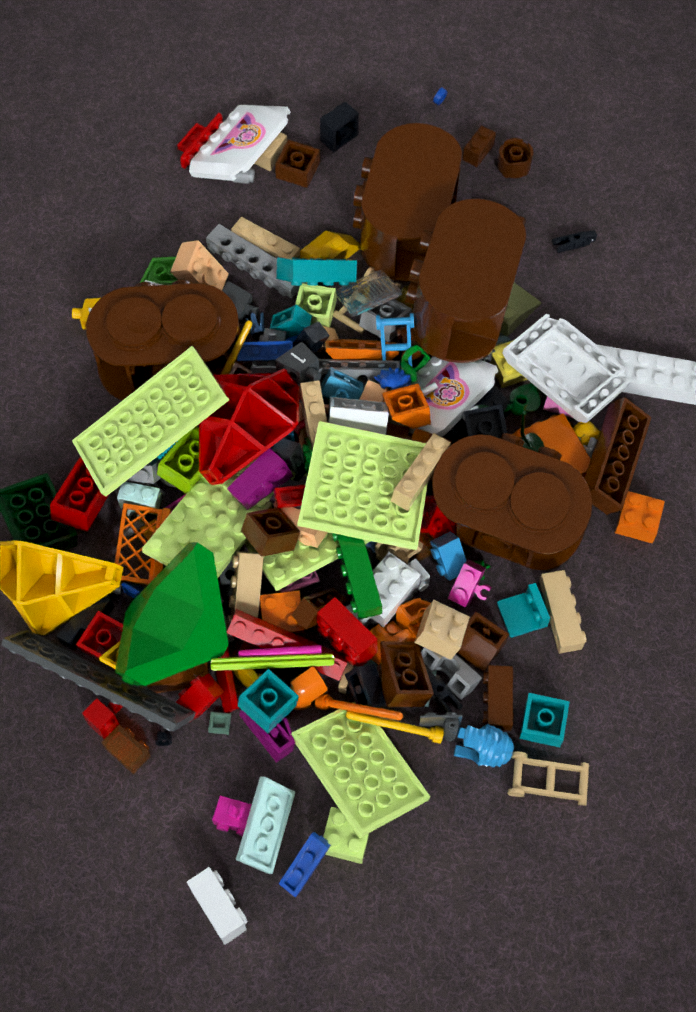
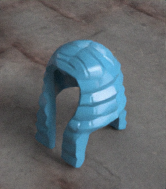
M489 724L480 729L469 725L467 728L459 727L457 737L464 739V747L456 745L454 756L472 759L478 766L483 765L486 767H500L511 759L514 745L507 732H503L501 729H497Z

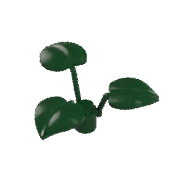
M530 383L520 386L511 392L509 400L512 404H508L503 413L505 415L511 410L512 414L516 416L521 415V437L519 438L524 441L523 447L538 452L539 447H545L541 438L535 433L524 434L525 411L537 410L541 402L536 386ZM476 405V406L472 407L470 410L479 409V408H484V407H489V406H488V405Z

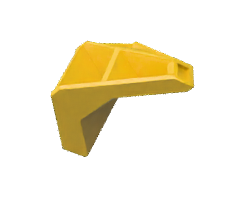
M23 541L0 542V590L12 601L31 631L35 634L46 636L120 586L124 567L118 564Z

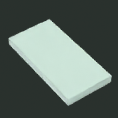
M260 777L236 860L265 873L273 874L295 791L266 777Z

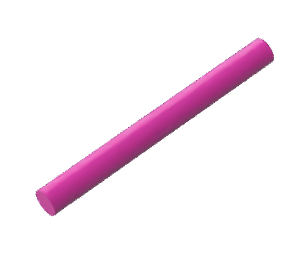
M321 645L239 650V657L322 653Z

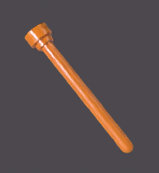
M323 693L315 699V706L320 710H328L332 707L394 720H401L403 718L401 712L334 700L329 694Z

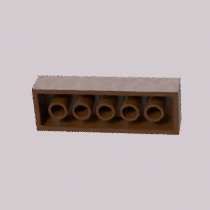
M626 397L609 404L585 476V481L591 492L592 505L606 515L623 509L652 418Z

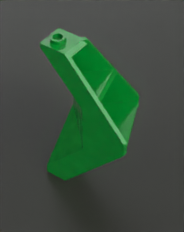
M198 542L188 543L131 602L125 613L115 673L122 676V681L130 685L147 686L211 661L212 658L224 655L229 644L213 552Z

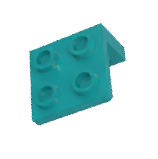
M536 583L528 585L526 593L497 601V607L510 638L548 626L550 616Z

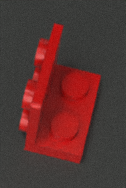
M426 496L420 533H429L434 539L450 531L456 534L457 523L443 515L436 504L434 496Z

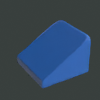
M125 581L121 584L124 593L134 599L145 589L137 583Z

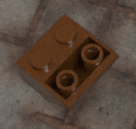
M475 612L468 621L461 648L456 654L480 671L485 672L488 665L492 663L506 644L509 634Z

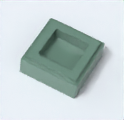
M211 712L208 733L229 735L231 713Z

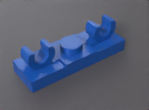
M293 341L244 342L237 356V361H275L293 348Z
M313 832L279 882V885L294 897H297L331 845L328 843V840L322 835L319 836Z

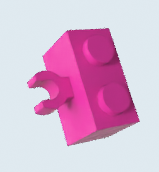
M467 560L461 568L448 599L464 607L471 602L474 593L477 594L479 599L486 600L487 596L482 594V589L490 591L492 587L488 584H479L486 568L471 560Z
M220 796L212 821L214 825H217L216 828L221 831L228 832L231 829L237 831L236 834L243 836L252 804Z

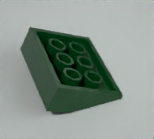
M48 473L1 488L0 512L13 540L65 551L77 546V533L74 527L51 520L50 504L57 492Z

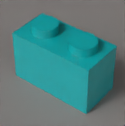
M294 305L274 314L269 329L286 331L287 338L297 336L304 328L311 325L312 315L298 305Z

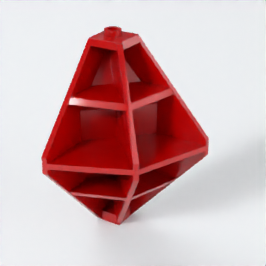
M283 368L273 373L213 375L229 398V401L199 423V472L211 485L224 483L291 433L298 425L299 386L288 374L287 369Z

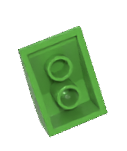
M176 257L152 258L140 282L148 280L158 284L171 285L178 279L170 272Z

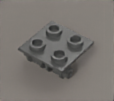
M447 712L445 715L425 713L424 716H420L419 726L429 729L435 726L443 727L445 740L451 742L456 738L462 715H457L456 712Z

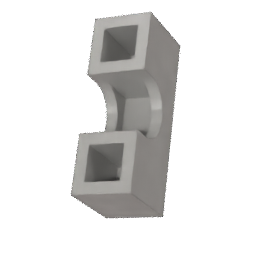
M425 647L421 651L426 669L428 668L431 672L440 670L446 673L450 678L447 687L461 700L469 695L482 679L478 673L456 654L450 660Z

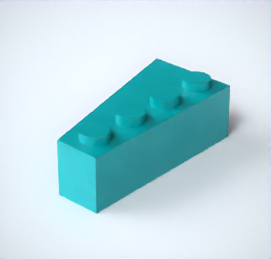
M277 257L276 279L289 281L291 285L301 286L302 282H307V285L313 286L318 285V282H323V285H334V282H339V285H349V282H356L357 260L327 258L326 260L320 258H310L308 260L305 258L288 259Z

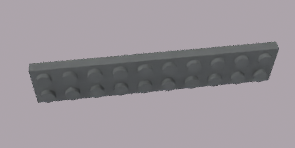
M27 629L3 638L1 646L7 648L11 653L19 654L25 657L27 661L35 662L41 665L43 669L51 670L61 678L69 679L80 687H86L92 690L95 695L104 696L110 699V702L122 705L128 711L138 713L144 716L146 720L162 725L168 731H175L194 719L196 712L143 686L130 685L121 680L122 676Z

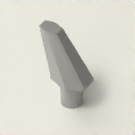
M593 437L590 438L588 445H584V449L590 459L597 443V439Z
M141 519V521H136L133 525L137 530H140L145 524ZM130 526L123 532L126 538L135 533Z

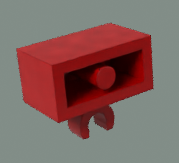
M209 673L203 677L198 675L190 682L192 685L190 688L187 687L178 694L180 698L176 703L196 712L193 720L201 716L224 693Z
M96 698L82 712V715L88 725L106 741L108 738H113L119 731L120 724L115 713L120 711L123 706L110 702L106 707Z

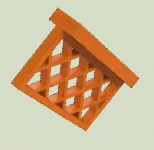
M127 503L123 504L114 563L120 566L125 564L130 573L122 576L121 581L148 585L163 570V564L153 558L144 562L138 554L142 551V548L136 551L130 542L139 537L145 545L147 542L142 537V534L147 530L154 534L170 515L171 509H156ZM127 509L135 510L139 516L130 521L126 516ZM148 513L157 514L156 521L151 525L144 517ZM139 519H142L147 526L141 532H138L133 525ZM130 526L136 535L127 540L123 531ZM128 545L133 554L125 559L120 551L124 546ZM134 556L142 564L135 570L127 562ZM145 567L149 573L148 580L139 578L136 572Z

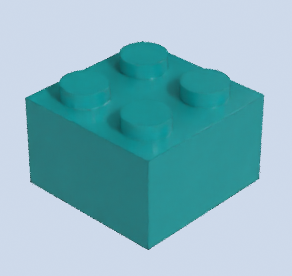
M268 669L239 696L238 707L266 733H269L296 707L299 696Z
M529 693L525 702L519 739L560 748L564 740L570 701Z

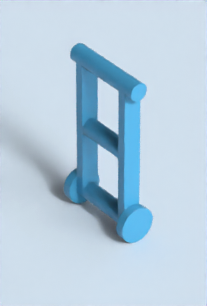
M410 313V317L380 318V315H376V328L381 331L382 361H386L387 351H404L411 347L410 328H414V313ZM407 325V343L385 344L384 326ZM412 355L408 358V364H409L411 367H412Z

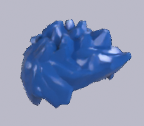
M400 368L381 370L380 375L374 376L375 380L380 383L381 388L384 389L390 387L391 390L410 386L412 382L411 376Z

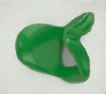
M413 345L402 356L401 370H404L406 374L411 376L412 382H416L417 372L428 363L430 357L423 348ZM420 351L424 358L415 368H412L407 363L408 358L415 352Z

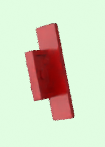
M218 113L207 127L196 123L178 143V150L184 152L180 157L182 168L185 169L190 165L191 160L199 152L201 146L210 139V136L223 123L221 113Z

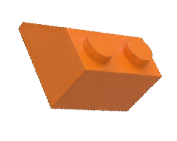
M419 384L382 393L392 420L411 429L431 424L430 408Z

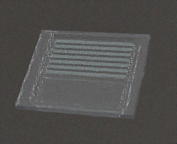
M378 270L356 280V282L336 289V297L352 317L358 316L402 295V291L383 270Z

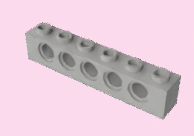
M218 224L206 237L207 248L210 252L221 255L225 261H230L238 269L247 271L254 279L262 280L267 287L275 288L282 296L292 298L298 292L300 286L291 285L289 281L276 279L277 258L224 226Z

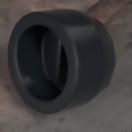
M166 729L165 732L159 730L156 733L155 744L157 746L171 745V733Z

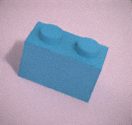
M450 531L430 541L432 545L431 554L438 563L436 566L440 576H444L449 581L458 577L463 564L466 562L459 537Z

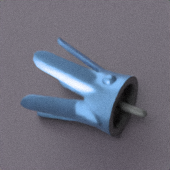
M263 312L260 314V325H258L255 314L251 313L252 327L250 331L252 337L260 338V335H263L265 330Z

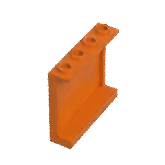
M564 413L552 415L548 420L535 422L530 427L524 429L525 435L535 433L541 438L545 447L558 451L562 455L560 460L572 465L585 479L591 459ZM521 428L515 431V433H513L512 435L521 437Z

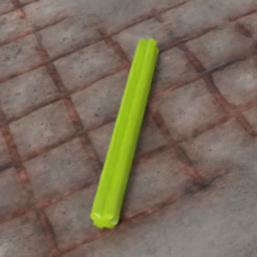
M332 653L211 659V670L213 671L334 665V654Z

